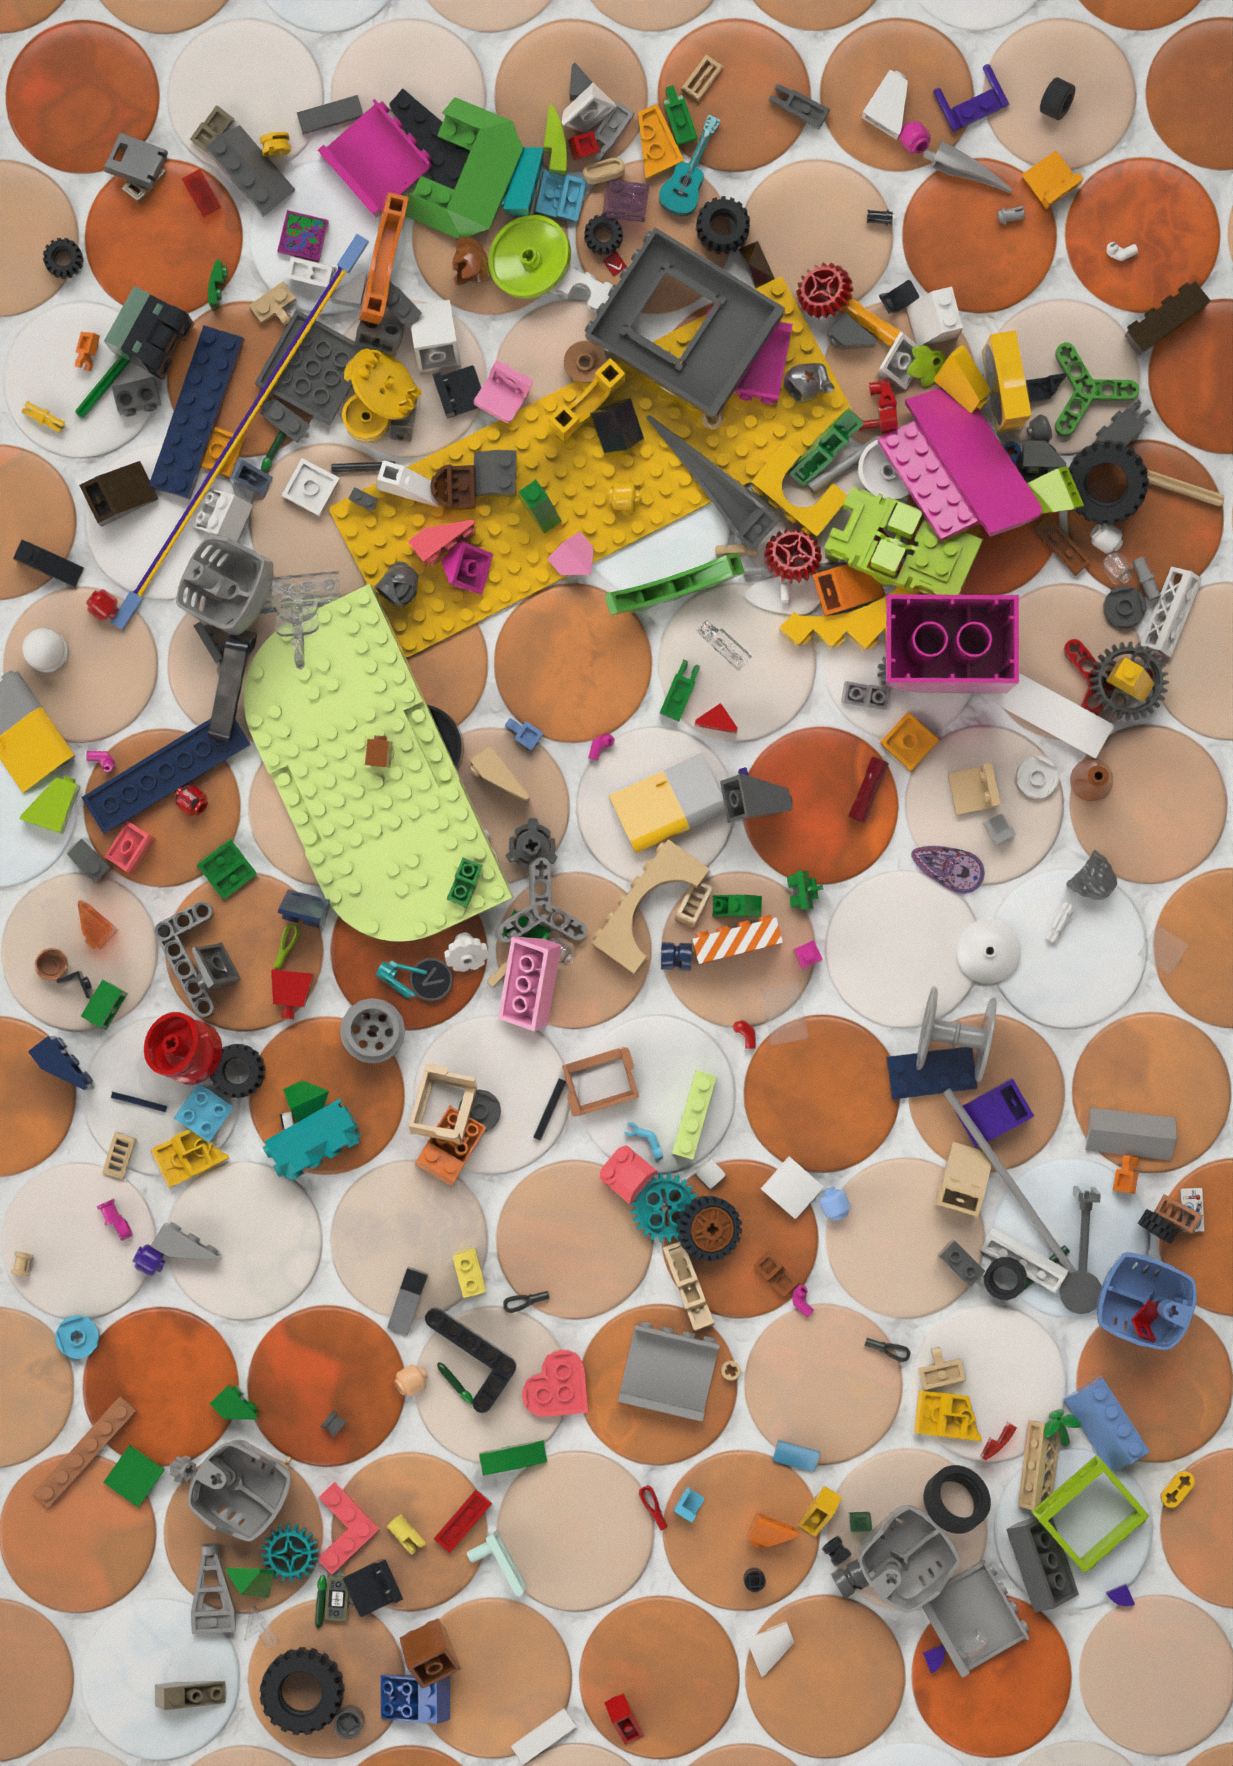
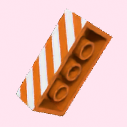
M771 915L759 917L756 923L751 924L750 920L737 923V928L730 929L728 925L716 928V933L709 934L708 931L695 934V938L691 941L697 964L700 965L783 943L777 918H771Z

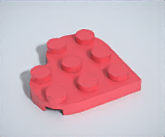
M566 1349L553 1351L546 1356L542 1364V1372L526 1380L522 1391L524 1406L531 1413L543 1417L588 1413L585 1369L577 1353Z

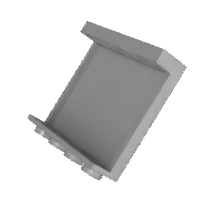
M985 1560L949 1579L941 1593L932 1601L922 1606L962 1678L970 1674L969 1670L1025 1638L1027 1640L1030 1639L1027 1634L1030 1629L1024 1619L1022 1621L1018 1619L1016 1615L1019 1612L1013 1601H1008L1005 1596L1008 1594L1003 1582H997L994 1577L997 1575L992 1563L987 1565Z

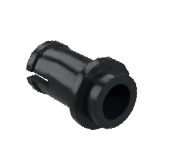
M889 209L887 211H867V223L886 224V226L892 224L893 212L889 211Z

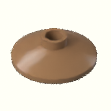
M590 341L574 343L569 347L564 356V367L567 374L573 380L580 383L593 382L595 372L606 363V355L603 349ZM583 361H588L589 366L583 367L581 363Z

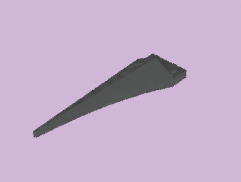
M647 415V420L689 470L735 535L751 551L755 550L781 521V518L767 506L766 502L651 415Z

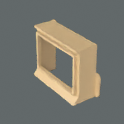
M426 1064L408 1125L411 1135L417 1134L452 1141L461 1145L477 1091L475 1077L450 1073L445 1066ZM433 1083L466 1089L454 1130L422 1125Z

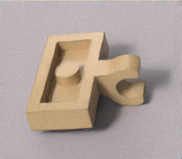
M283 281L250 304L249 307L261 324L276 315L285 327L289 323L290 318L283 309L296 301V298Z
M940 1347L931 1348L935 1364L918 1368L923 1390L966 1380L961 1359L957 1358L944 1362Z

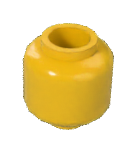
M615 482L609 490V504H612L614 509L632 510L634 503H639L640 490H635L634 483Z

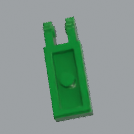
M684 659L678 674H675L659 713L678 722L681 719L700 666L696 664L693 667L690 679L683 677V672L688 665V661Z

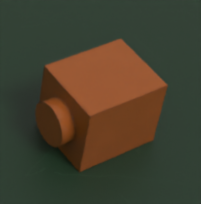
M374 735V740L367 739L365 765L390 768L393 742L387 741L385 736Z

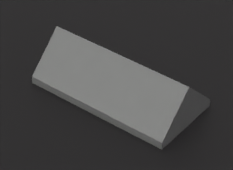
M1090 1107L1085 1150L1171 1160L1177 1140L1176 1118Z

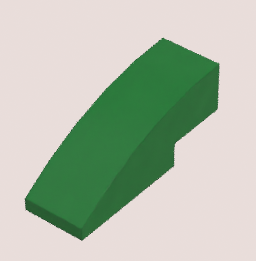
M544 1440L479 1452L483 1476L547 1462Z

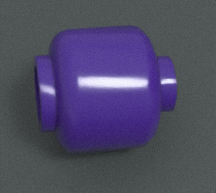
M149 1244L143 1247L140 1246L132 1261L135 1263L134 1267L136 1270L148 1276H153L156 1271L160 1273L166 1263L163 1260L164 1254Z

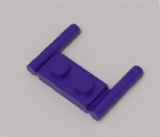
M990 64L984 65L983 71L992 90L990 89L952 109H950L940 88L934 89L933 94L952 132L1010 105Z

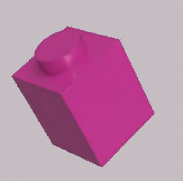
M814 940L793 949L802 969L823 960Z

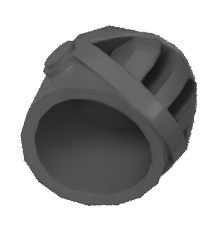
M398 561L388 569L374 588L381 596L401 609L403 606L411 603L417 594L418 574L405 562Z

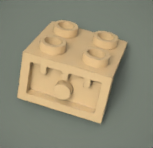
M992 763L948 773L957 815L1001 805Z

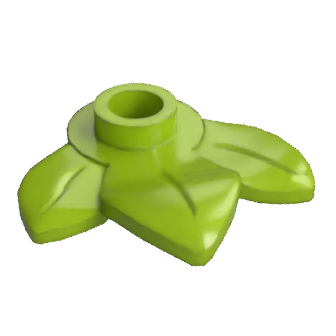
M925 345L914 347L911 351L916 359L909 365L906 373L912 377L921 378L920 381L923 388L931 386L935 383L933 379L945 363L946 356L940 350H931ZM935 358H939L937 364H933Z

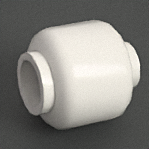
M1109 523L1097 524L1091 531L1092 545L1106 554L1111 553L1113 550H1119L1123 544V540H1121L1122 531L1113 525H1109Z

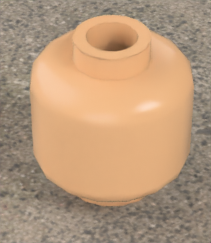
M411 1364L397 1372L394 1383L401 1395L412 1397L425 1389V1379L428 1377L422 1367L417 1368Z

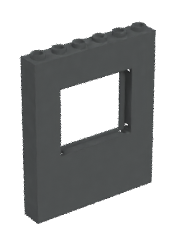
M655 227L652 232L648 231L645 235L642 248L640 250L637 249L632 255V263L629 268L625 267L619 277L621 280L617 286L613 285L608 293L609 298L606 303H601L597 309L596 314L598 315L595 320L587 324L585 337L591 343L716 420L786 313L785 308ZM666 273L715 303L680 359L631 329V326Z

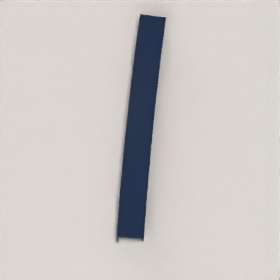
M112 1092L111 1095L113 1099L166 1112L167 1109L165 1105L117 1092Z

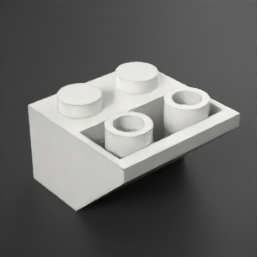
M210 488L204 498L200 512L196 516L193 527L212 536H223L237 542L253 505L235 495Z

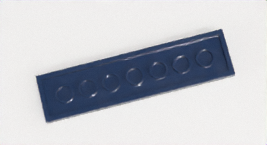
M203 325L149 483L154 489L190 500L245 340L243 337Z
M210 718L82 796L81 798L103 834L108 833L172 794L180 787L185 786L249 747L251 744L236 719L230 742L208 737Z

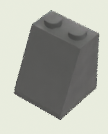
M739 774L720 781L728 823L769 817L793 810V800L788 788L745 774Z

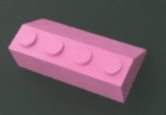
M512 937L499 1019L533 1031L548 1026L562 945L539 938Z

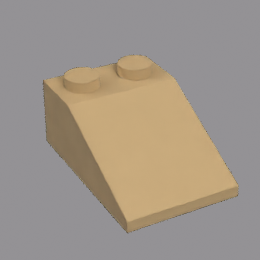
M491 745L470 760L472 764L470 769L477 779L482 777L489 784L525 802L530 800L528 794Z

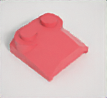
M626 1145L618 1148L600 1171L599 1178L631 1205L633 1200L658 1171Z

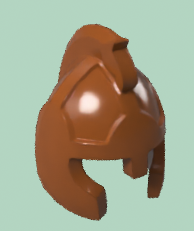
M459 237V241L455 245L457 251L452 261L453 270H457V274L454 277L455 284L463 285L469 281L479 283L488 280V258L483 247L472 238Z

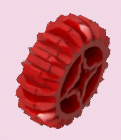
M822 263L820 268L814 265L813 271L807 269V276L801 275L803 282L797 283L799 288L796 290L797 301L801 305L802 310L807 312L809 316H815L817 319L823 316L824 319H828L830 314L835 317V312L837 311L843 313V306L849 307L847 300L852 299L851 292L854 291L848 272L843 270L841 266H835L833 263L827 266L826 263Z
M795 527L793 532L786 528L784 534L778 531L776 536L772 535L770 542L766 544L764 556L765 565H768L769 572H774V578L781 576L782 582L785 579H789L790 584L793 583V580L800 584L802 578L808 581L810 575L816 574V570L820 568L822 554L818 541L812 540V534L806 536L804 530L798 533Z

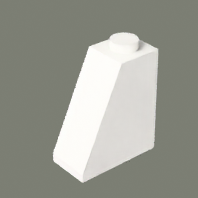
M889 70L864 109L861 118L897 140L902 128L908 80L905 79V75L901 72Z

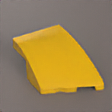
M190 1129L174 1135L171 1140L150 1150L168 1188L187 1181L229 1159L228 1154L220 1151L214 1146V1143L211 1141L207 1142Z
M918 1390L914 1433L982 1441V1437L978 1433L975 1424L976 1418L971 1410L972 1405L969 1396Z

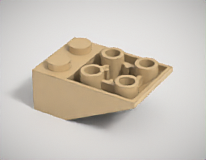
M952 1142L934 1204L976 1217L979 1216L992 1165L982 1150Z

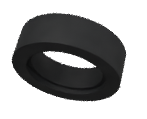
M960 1465L944 1467L927 1482L924 1489L923 1499L926 1511L934 1523L945 1531L955 1534L967 1533L984 1521L989 1514L991 1507L989 1490L982 1478L967 1467ZM944 1482H956L968 1490L974 1503V1510L970 1517H958L944 1506L940 1495L941 1486Z

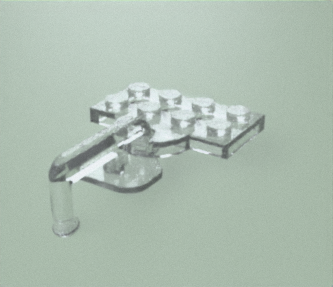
M339 571L273 577L271 589L259 614L277 612L278 617L275 619L276 633L283 637L294 636V639L290 641V645L293 650L295 666L299 670H303L305 666L304 635L312 634L319 628L318 608L340 598Z

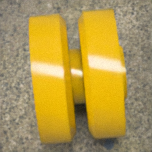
M357 394L350 397L344 405L342 412L343 423L349 435L356 441L375 443L382 439L389 431L391 419L381 417L371 411ZM363 416H370V418L368 420H364Z

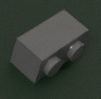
M356 487L353 488L348 498L349 501L372 513L379 502L377 498Z

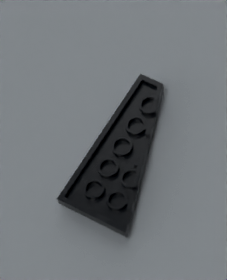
M402 88L389 103V107L403 124L406 134L410 133L418 143L415 146L420 152L424 149L432 158L429 162L433 167L429 172L434 181L454 190L470 150L439 138L437 135L443 122Z

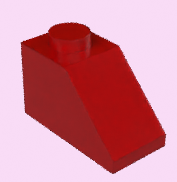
M624 1693L604 1702L611 1722L625 1745L645 1736Z

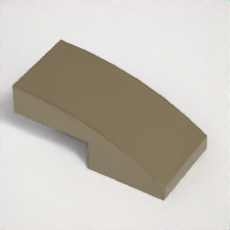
M216 105L205 122H201L189 140L207 152L206 146L221 133H224L235 118Z

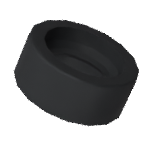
M1011 1257L995 1259L989 1265L984 1275V1285L987 1291L999 1300L1016 1298L1022 1292L1027 1282V1273L1024 1266L1018 1260ZM1007 1267L1016 1273L1018 1283L1013 1289L1004 1290L995 1284L993 1274L997 1268Z

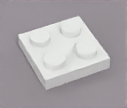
M301 458L282 493V497L320 517L340 478Z

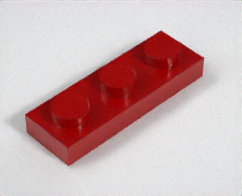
M475 1489L433 1539L450 1553L492 1505V1502Z

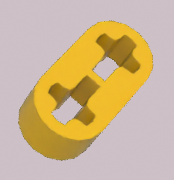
M1185 1470L1177 1472L1160 1493L1161 1502L1170 1508L1179 1505L1195 1484L1194 1476ZM1188 1475L1189 1477L1187 1480L1189 1481V1484H1183L1180 1488H1177L1181 1484V1480L1179 1478L1181 1476L1186 1477ZM1175 1490H1177V1492L1174 1494L1175 1501H1168L1167 1503V1497L1165 1495L1167 1493L1172 1494Z

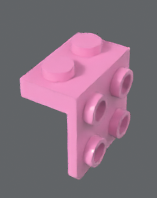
M496 360L488 379L474 399V405L505 423H511L529 395L534 381L525 374L513 370L507 364Z

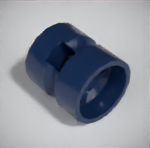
M662 942L661 970H673L674 967H677L678 970L691 971L692 943H680L678 946H675L672 942Z

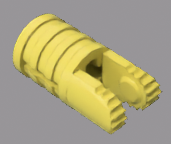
M402 1514L396 1516L386 1526L411 1555L417 1551L413 1542L419 1548L426 1544L424 1539L411 1527Z

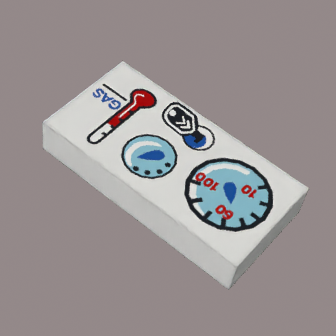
M1202 1188L1180 1189V1203L1203 1215ZM1185 1210L1181 1214V1222L1187 1213ZM1191 1214L1190 1218L1186 1223V1226H1190L1192 1220L1195 1217L1194 1215ZM1204 1215L1195 1232L1204 1231Z

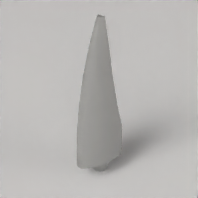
M943 141L940 142L936 153L928 149L924 152L923 157L932 161L931 168L947 175L977 181L1008 193L1012 192V189L984 165Z

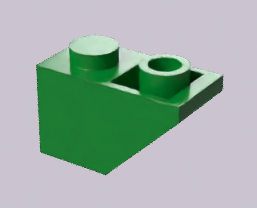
M745 894L713 895L712 916L761 917L762 896Z
M229 1384L209 1403L223 1419L255 1420L260 1415L257 1412L259 1408L251 1400L247 1402L242 1396L244 1394L237 1385L232 1386Z

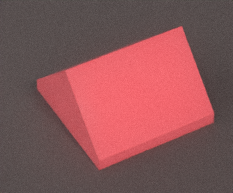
M126 821L104 857L126 872L133 874L156 838Z

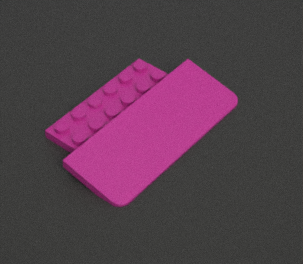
M942 387L905 399V405L915 421L878 438L879 446L940 542L980 523L989 537L1020 527L1041 515L1042 507L979 409L977 408L970 413Z

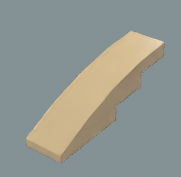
M679 1241L663 1247L694 1332L713 1326L715 1323L689 1255L682 1248Z

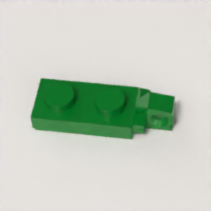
M674 85L666 87L665 92L668 99L664 100V108L677 146L697 141L698 137L685 98L682 95L677 96Z

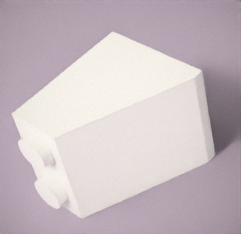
M952 287L932 291L906 307L915 344L918 346H929L956 339L963 329Z
M450 300L416 304L415 306L422 314L411 324V332L419 373L461 366Z

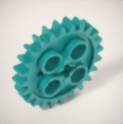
M659 1172V1178L656 1179L653 1176L651 1181L638 1194L637 1200L631 1204L636 1206V1208L630 1210V1213L637 1214L632 1220L633 1222H640L636 1228L638 1230L645 1228L643 1235L646 1236L650 1232L651 1240H654L656 1236H658L661 1243L664 1237L667 1238L669 1243L671 1242V1236H675L678 1240L677 1236H679V1233L676 1232V1227H679V1224L672 1221L671 1216L676 1211H684V1206L690 1204L691 1200L698 1196L697 1193H690L693 1189L692 1185L685 1187L686 1179L679 1182L680 1176L678 1174L672 1179L670 1172H668L666 1178ZM662 1188L665 1189L666 1203L671 1206L667 1208L669 1226H665L664 1211L659 1209L663 1206ZM672 1190L680 1192V1197L675 1201L669 1199V1193ZM650 1193H657L659 1196L658 1201L654 1204L647 1201ZM654 1214L661 1215V1222L657 1225L650 1223V1218Z

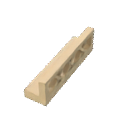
M1028 1420L1018 1507L1034 1510L1041 1504L1043 1494L1046 1499L1054 1492L1060 1436L1057 1431L1051 1439H1046L1044 1434L1046 1423ZM1050 1451V1459L1047 1461L1046 1455ZM1047 1472V1481L1044 1483V1475Z

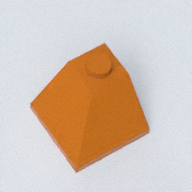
M756 1512L747 1538L751 1540V1545L762 1548L763 1545L770 1547L797 1538L799 1532L797 1527Z

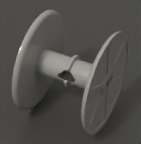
M932 986L922 1022L916 1069L921 1070L923 1068L931 1040L952 1044L953 1048L956 1045L977 1049L975 1079L977 1082H980L984 1075L993 1037L997 1006L996 998L990 999L985 1011L982 1027L979 1028L961 1024L960 1021L953 1023L935 1019L938 991L935 986Z

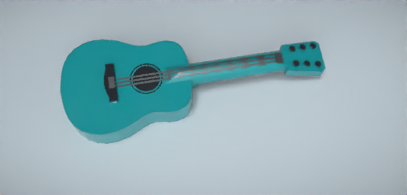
M708 115L703 128V134L690 163H678L673 176L661 187L659 202L668 212L678 216H688L695 211L698 204V190L704 178L702 170L697 168L711 134H714L720 124V119Z

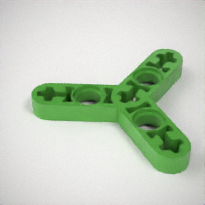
M1064 342L1057 347L1055 351L1056 359L1075 390L1055 423V431L1060 436H1068L1073 432L1091 400L1130 401L1138 395L1139 386L1135 381L1092 379L1072 344ZM1062 348H1064L1065 350L1069 349L1070 353L1068 356L1070 360L1075 358L1076 361H1073L1068 366H1066L1065 363H1068L1069 360L1065 355H1060V353L1062 352ZM1072 366H1079L1082 374L1074 377L1070 373V368ZM1084 376L1086 377V379L1083 381V383L1086 387H1091L1089 395L1086 392H1081V390L1083 389V385L1081 382L1078 385L1076 384V382L1080 381ZM1106 384L1111 385L1114 390L1113 394L1109 396L1103 394L1102 386ZM1117 384L1120 385L1119 389H1126L1127 385H1130L1134 392L1129 396L1126 391H1120V396H1117ZM1073 402L1079 403L1081 405V412L1072 413L1070 404ZM1068 416L1076 419V421L1070 420L1068 424L1070 430H1061L1062 426L1059 423H1064Z

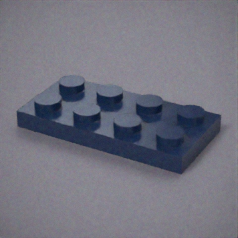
M958 1047L928 1051L921 1070L916 1069L917 1053L886 1057L892 1100L940 1094L949 1088L952 1092L978 1089L975 1079L972 1048Z

